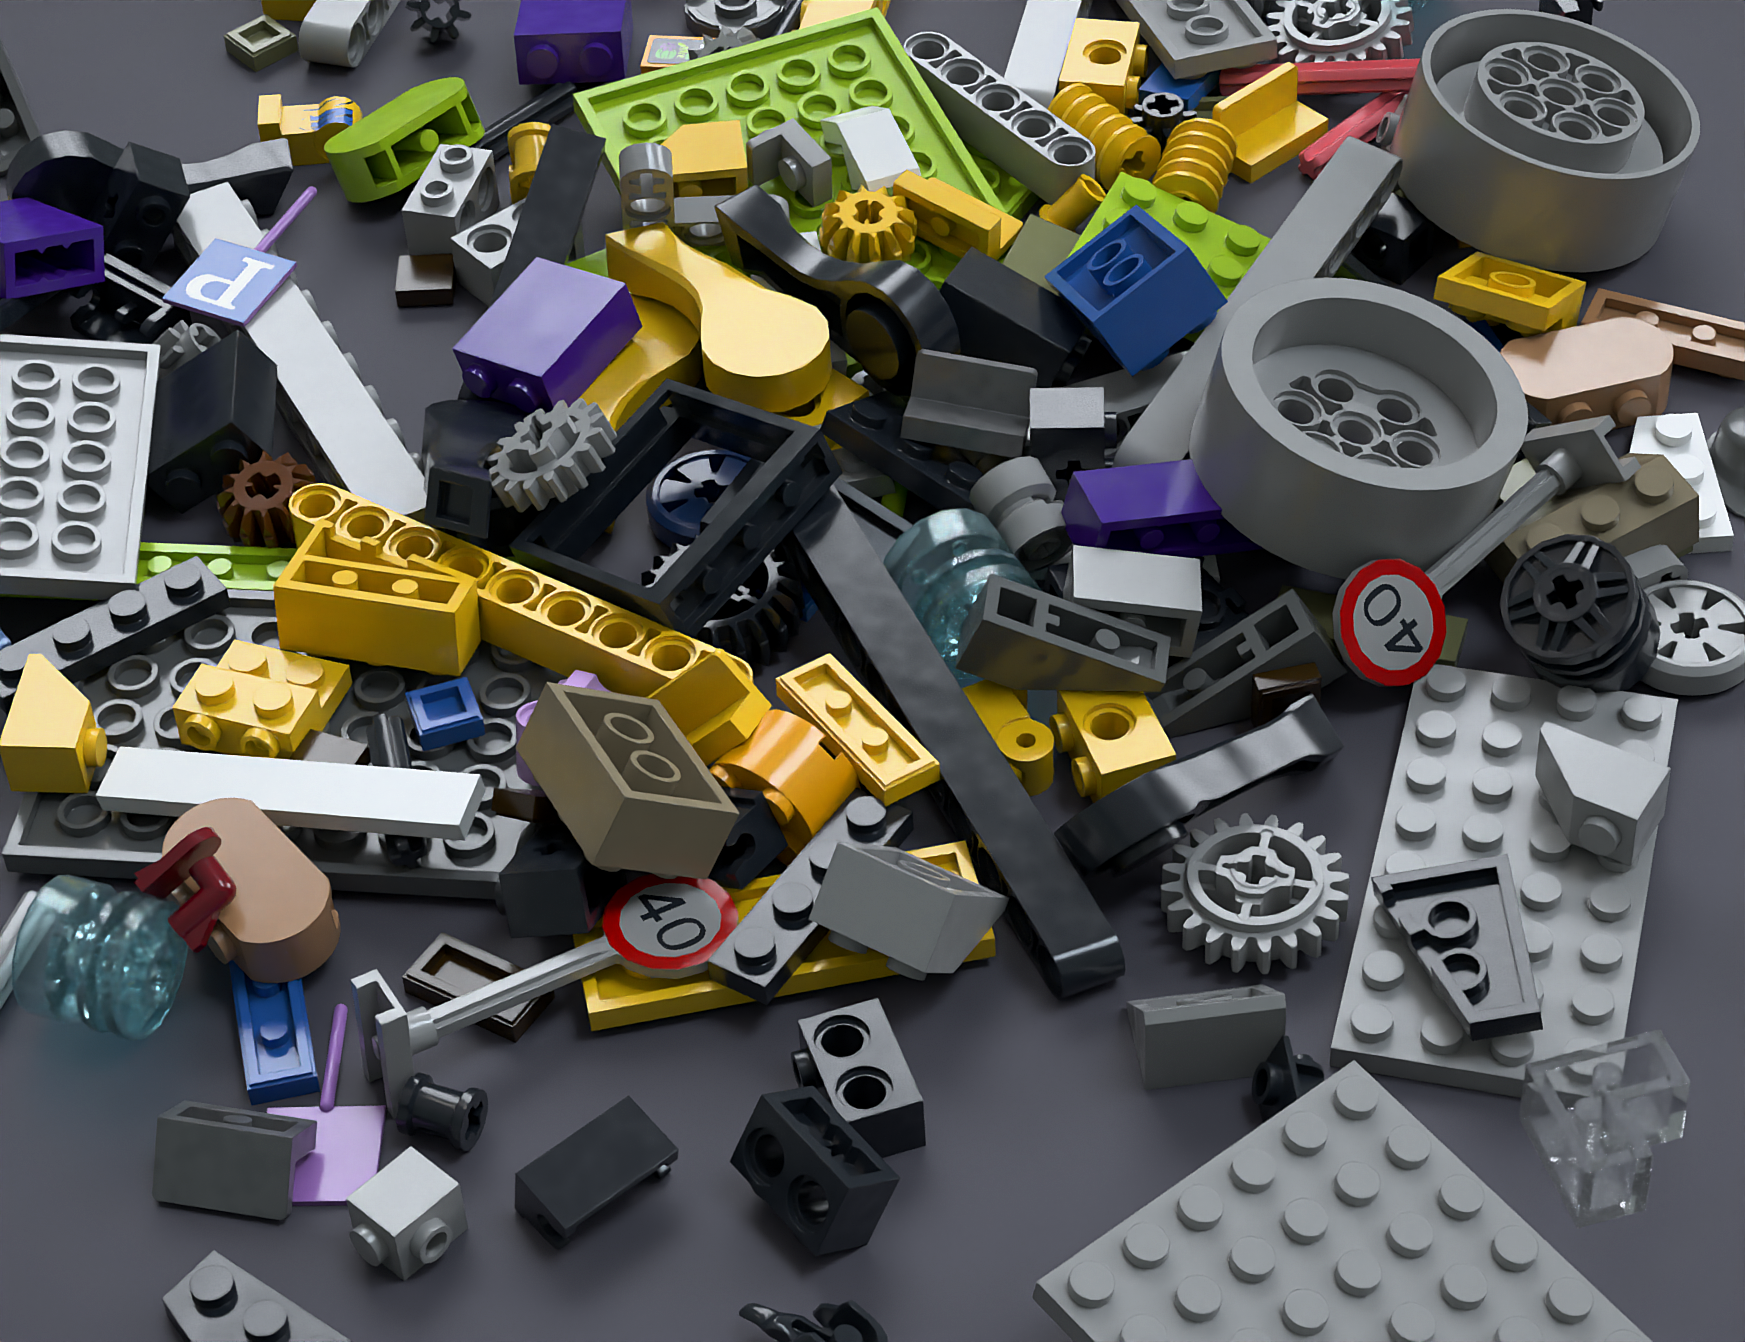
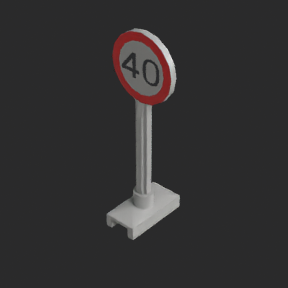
M1606 415L1532 429L1525 436L1521 450L1536 474L1425 573L1419 567L1401 559L1372 560L1352 571L1338 591L1332 614L1334 639L1343 661L1359 678L1379 687L1409 685L1427 675L1441 655L1447 633L1445 607L1442 602V596L1554 495H1561L1567 490L1609 482H1624L1641 468L1636 457L1618 459L1605 439L1604 435L1616 426L1611 416Z
M654 874L638 877L617 890L606 905L602 924L603 936L429 1010L421 1006L406 1013L377 969L351 979L364 1075L369 1082L383 1077L387 1110L392 1118L395 1119L403 1088L411 1076H415L412 1056L438 1045L439 1038L614 964H622L626 969L650 978L680 979L703 973L708 970L707 960L739 924L738 911L732 897L715 881L708 878L706 880L677 876L675 879H665Z

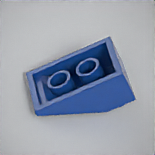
M1138 205L1133 206L1044 276L1050 286L1109 354L1132 377L1140 370L1146 371L1160 364L1167 357L1169 348L1186 334L1197 333L1206 328L1215 319L1217 310L1228 302L1190 247Z

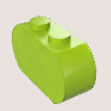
M449 77L430 81L409 89L330 138L324 145V150L345 198L350 202H367L394 194L421 178L440 144H461L469 147L484 136L485 130L464 80L458 77Z

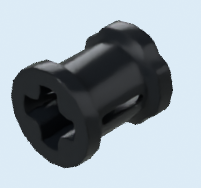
M418 1072L415 1076H411L408 1079L399 1098L396 1117L397 1129L400 1133L413 1136L421 1131L449 1139L455 1149L469 1151L477 1143L485 1125L488 1112L487 1093L483 1089L475 1087L468 1088L463 1092L434 1084L433 1078L430 1075Z

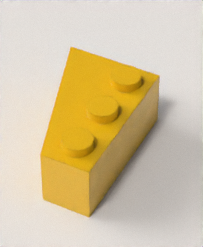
M321 518L273 585L280 649L304 652L314 657L330 656L363 661L373 666L389 665L421 670L432 675L460 676L481 642L477 579L475 577L415 554L410 555L407 561L384 553L382 542L374 538L365 536L358 543L337 535L335 524Z

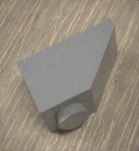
M1545 721L1539 733L1535 777L1567 841L1594 854L1632 866L1664 816L1671 768Z

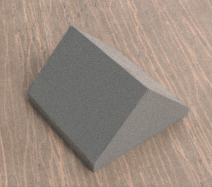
M1263 984L1126 1001L1145 1090L1253 1077L1257 1066L1267 1060L1282 1035H1285V994Z

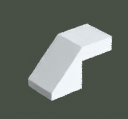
M868 106L820 120L825 142L842 145L852 189L858 190L861 184L867 191L873 192L883 186L886 188L893 187V182L906 169L921 176L920 168L889 108Z

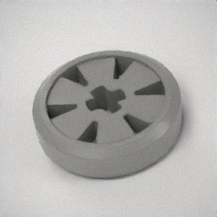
M1668 580L1643 589L1655 609L1661 634L1657 656L1640 681L1669 693L1708 695L1732 688L1745 679L1744 600L1722 587L1696 580Z

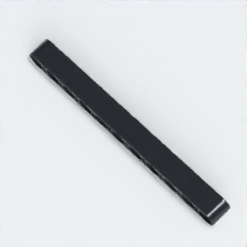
M832 484L779 545L784 549L790 563L795 564L796 573L868 692L877 701H880L881 705L940 763V780L927 786V789L958 840L966 841L971 861L987 888L1009 898L1003 914L1054 997L1061 1000L1124 976L1126 970L1125 959L1114 930L844 500Z

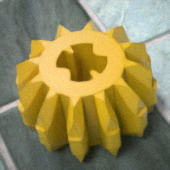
M861 184L857 193L852 194L839 190L835 202L825 204V209L822 213V228L819 229V243L822 246L823 253L842 261L862 264L885 260L907 262L911 261L912 253L915 250L917 221L914 218V211L908 209L904 195L890 197L885 186L873 192L867 191Z

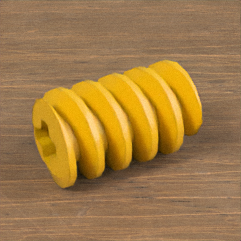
M1082 83L1071 84L1062 89L1053 98L1047 110L1082 134L1095 146V180L1101 183L1102 187L1106 190H1110L1121 171L1135 178L1147 181L1156 172L1161 159V146L1157 138L1149 134L1147 135L1145 129L1133 124L1132 119L1120 114L1116 107L1106 103L1105 99L1093 93L1091 88Z
M1194 118L1183 121L1172 130L1167 139V144L1163 150L1162 159L1157 166V172L1153 177L1152 184L1186 201L1198 203L1206 210L1216 213L1219 201L1223 196V189L1228 181V175L1233 167V161L1237 156L1238 143L1234 134L1224 124L1212 119Z

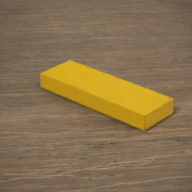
M830 653L775 678L776 695L796 716L808 721L826 735L821 742L836 757L842 751L854 767L859 781L877 799L881 800L885 807L940 780V763Z

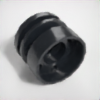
M1561 535L1538 543L1522 555L1505 578L1500 600L1505 628L1539 679L1545 680L1561 689L1570 685L1590 688L1594 693L1625 692L1644 677L1655 660L1661 634L1655 609L1647 594L1641 588L1632 567L1615 546L1592 535ZM1572 603H1578L1573 608L1568 609V606H1570Z

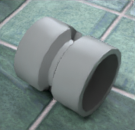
M1031 456L1017 457L991 469L976 482L969 496L987 531L994 533L993 541L1011 573L1019 575L1030 574L1047 568L1068 554L1074 545L1065 530L1066 523L1061 513L1064 503L1062 500L1054 501L1056 490L1039 460Z

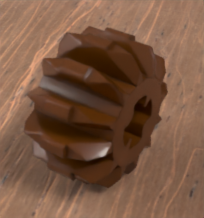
M263 451L259 462L253 464L240 459V473L223 475L222 487L224 491L216 496L218 500L217 508L221 518L224 519L223 525L228 536L234 542H242L244 546L264 547L266 545L267 548H280L281 544L287 542L296 545L288 507L289 499L300 488L317 483L311 469H308L306 464H297L296 460L288 452L275 461L265 451Z

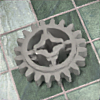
M1277 0L1275 2L1277 12L1269 13L1266 16L1268 28L1277 38V58L1270 59L1272 64L1286 62L1387 60V58L1402 59L1404 57L1402 46L1412 45L1411 32L1415 30L1412 7H1409L1408 0Z
M1244 813L1240 817L1239 826L1229 827L1220 818L1214 819L1213 835L1209 836L1205 832L1194 828L1190 831V847L1175 844L1172 847V863L1163 864L1161 911L1167 913V929L1169 932H1183L1182 948L1186 951L1205 945V963L1209 965L1216 962L1223 955L1231 958L1232 972L1237 973L1243 968L1245 961L1256 962L1262 974H1268L1271 960L1281 959L1287 967L1294 969L1297 965V951L1301 950L1309 956L1318 958L1321 956V940L1336 942L1339 934V922L1347 921L1349 874L1341 872V854H1325L1326 838L1323 835L1304 841L1303 823L1298 822L1288 830L1278 828L1276 815H1270L1264 825L1253 824L1248 813Z

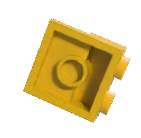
M1477 251L1438 276L1433 299L1449 303L1448 308H1451L1457 314L1466 316V319L1471 322L1486 320L1489 326H1497L1503 323L1508 328L1520 332L1523 337L1577 326L1586 282Z
M234 639L216 667L206 664L200 665L172 708L181 744L190 745L204 751L211 750L228 755L289 760L310 729L323 731L351 687L352 678L349 665Z

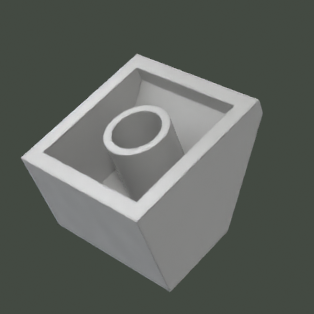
M838 842L809 920L830 929L828 940L832 943L861 954H866L870 947L889 956L886 967L906 977L924 981L927 973H954L1005 911L1009 898L896 847Z

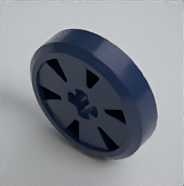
M717 449L693 452L669 462L649 483L646 491L648 522L654 535L670 548H672V543L682 546L692 544L695 534L698 536L701 534L699 533L700 521L715 504L710 502L718 500L750 458L729 450Z

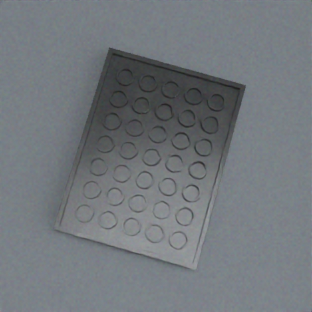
M227 589L231 607L73 684L90 701L97 728L105 730L107 737L105 763L102 767L95 768L88 793L25 792L2 852L7 872L138 879L134 874L135 872L162 858L165 836L179 817L103 811L95 795L119 747L224 754L211 750L204 751L190 745L181 744L172 707L200 665L206 664L216 667L234 639L280 649L274 591ZM482 639L460 676L432 675L426 671L389 665L373 666L363 661L330 656L315 657L349 665L352 678L351 687L322 731L323 733L368 745L366 728L373 724V716L382 712L387 717L398 715L404 722L412 769L480 774L486 791L465 841L426 837L428 853L420 858V866L409 869L406 864L395 866L390 862L385 834L283 825L276 826L329 879L331 890L496 899L495 886L499 877L498 874L543 825V823H531L496 815L495 811H491L494 787L542 789L541 786H533L518 777L516 771V714L523 705L539 699L546 682L558 684L560 680L568 679L569 677ZM284 650V651H288V652H293V653H297V654H302V655H306V656H311V655H308L307 653H304V652ZM467 677L483 718L485 735L422 751L408 711L405 693Z

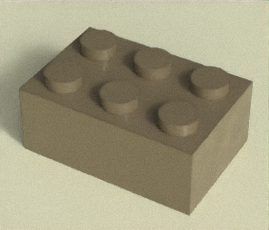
M546 682L516 749L532 772L534 780L541 786L557 810L559 818L566 824L582 848L585 858L592 865L609 872L628 869L651 872L665 879H675L677 876L707 880L740 813L660 701Z

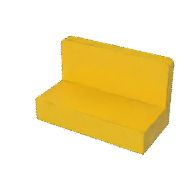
M1286 62L1213 107L1212 120L1224 124L1234 134L1238 143L1237 156L1233 161L1231 172L1250 184L1296 157L1301 151L1328 132L1329 119L1297 101L1298 67L1294 64Z
M906 169L893 182V196L904 195L908 209L914 211V218L917 221V236L961 259L971 247H974L997 261L1015 242L1023 227L1022 221L937 178L931 177L927 180Z
M723 649L714 650L646 697L660 701L706 766L747 740L767 710L772 706Z

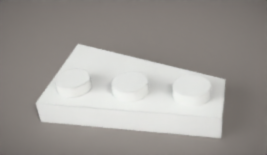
M1698 413L1637 417L1630 453L1664 454L1699 494V542L1693 545V551L1688 554L1732 551L1734 534Z

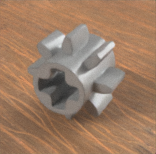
M180 320L173 328L169 327L153 343L160 345L159 378L162 379L221 340L220 337L210 327L201 323H194L188 327L183 320Z

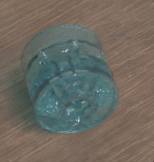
M966 508L943 510L919 520L899 536L886 554L883 562L956 679L978 677L955 669L962 623L989 574L991 573L1042 591L1031 578L1026 568L1014 556V552L984 514Z
M73 875L56 876L40 889L29 905L18 931L12 959V987L18 1005L29 1014L66 1024L83 1022L93 1031L100 1033L112 1032L116 1037L130 1041L147 1038L160 1026L171 1009L182 982L187 958V943L174 931L167 920L179 906L174 901L159 897L147 898L143 893L136 891H125L118 894L108 884Z

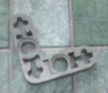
M638 143L630 145L620 152L619 174L623 230L664 222L679 239L690 247L726 245L714 206L734 195L674 198L673 165L670 149L656 143ZM769 194L781 205L790 222L787 200L780 196Z

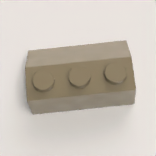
M1628 453L1618 459L1636 457L1641 465V468L1624 482H1609L1569 489L1561 495H1554L1483 559L1504 584L1505 578L1522 555L1542 541L1565 534L1592 535L1615 546L1623 557L1659 544L1667 545L1674 554H1677L1699 542V494L1664 454Z

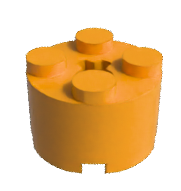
M773 709L767 710L747 740L722 755L711 766L709 771L720 786L763 792L788 843V846L776 858L786 866H789L846 798L856 788L861 789L854 767L842 751L833 759L819 745L826 737L825 734L808 721L792 713Z

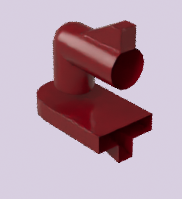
M203 827L195 830L177 843L161 859L134 873L138 878L135 883L143 893L161 899L169 896L190 876L193 878L200 889L175 910L167 920L174 931L196 953H199L206 947L220 912L234 900L237 892L234 881L216 857L213 856L221 846L222 840L212 827Z

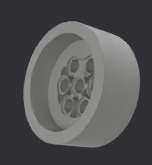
M1518 9L1484 10L1461 15L1449 20L1436 29L1427 40L1391 142L1390 153L1403 159V167L1398 184L1407 198L1429 220L1458 240L1492 256L1539 269L1561 272H1593L1613 269L1637 260L1656 243L1698 143L1700 120L1693 100L1679 80L1656 59L1626 40L1595 26L1559 15Z
M1307 278L1281 283L1262 290L1245 301L1231 316L1224 330L1189 435L1190 459L1193 460L1196 472L1213 500L1222 508L1221 515L1238 531L1267 551L1308 570L1342 579H1347L1353 570L1364 564L1380 559H1401L1419 567L1425 573L1493 513L1524 441L1528 425V408L1519 380L1507 361L1486 338L1457 316L1423 298L1389 286L1347 278Z

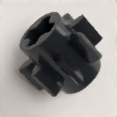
M415 0L407 1L405 8L410 11H416L418 18L413 22L410 30L417 31L423 27L429 31L430 44H434L439 33L445 31L450 38L456 40L459 37V33L454 22L456 20L468 21L471 18V13L460 10L459 2L461 0H434L437 4L445 1L449 4L450 9L446 14L448 22L446 23L439 17L430 20L426 16L431 6L429 0H421L420 2Z
M1167 92L1151 94L1143 100L1142 105L1135 104L1133 106V118H1131L1133 124L1146 130L1147 135L1149 134L1157 138L1161 146V159L1172 130L1185 120L1197 118L1196 111L1183 112L1184 100L1175 94Z

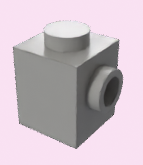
M412 1146L346 1198L353 1227L349 1236L354 1248L369 1264L378 1266L382 1263L403 1281L408 1279L423 1265L432 1263L440 1258L450 1243L468 1229L460 1184Z

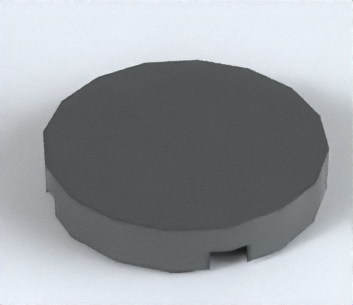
M686 0L684 5L687 28L696 37H703V33L712 38H718L722 25L727 28H731L734 34L744 26L752 31L754 36L760 38V40L769 38L788 8L787 0Z

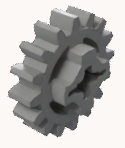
M578 398L568 407L565 401L561 400L557 402L551 412L545 413L540 408L524 418V422L516 423L514 427L517 433L512 437L500 438L497 444L502 451L490 455L487 461L492 467L489 469L492 477V488L505 507L508 508L514 505L518 512H524L533 503L536 509L540 511L546 507L551 498L557 497L562 503L568 497L578 492V488H586L588 486L586 477L590 473L602 472L606 468L601 458L615 452V447L611 441L617 437V434L597 403L593 402L587 405L583 398Z

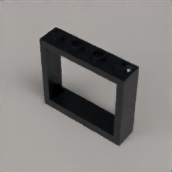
M667 378L616 432L617 437L611 441L615 447V452L601 458L606 468L602 472L590 473L586 477L588 486L584 489L578 488V492L568 497L566 501L561 503L557 497H554L509 547L519 564L694 638L843 472L819 428ZM668 398L673 405L672 408L662 406ZM691 438L765 463L651 588L577 561Z

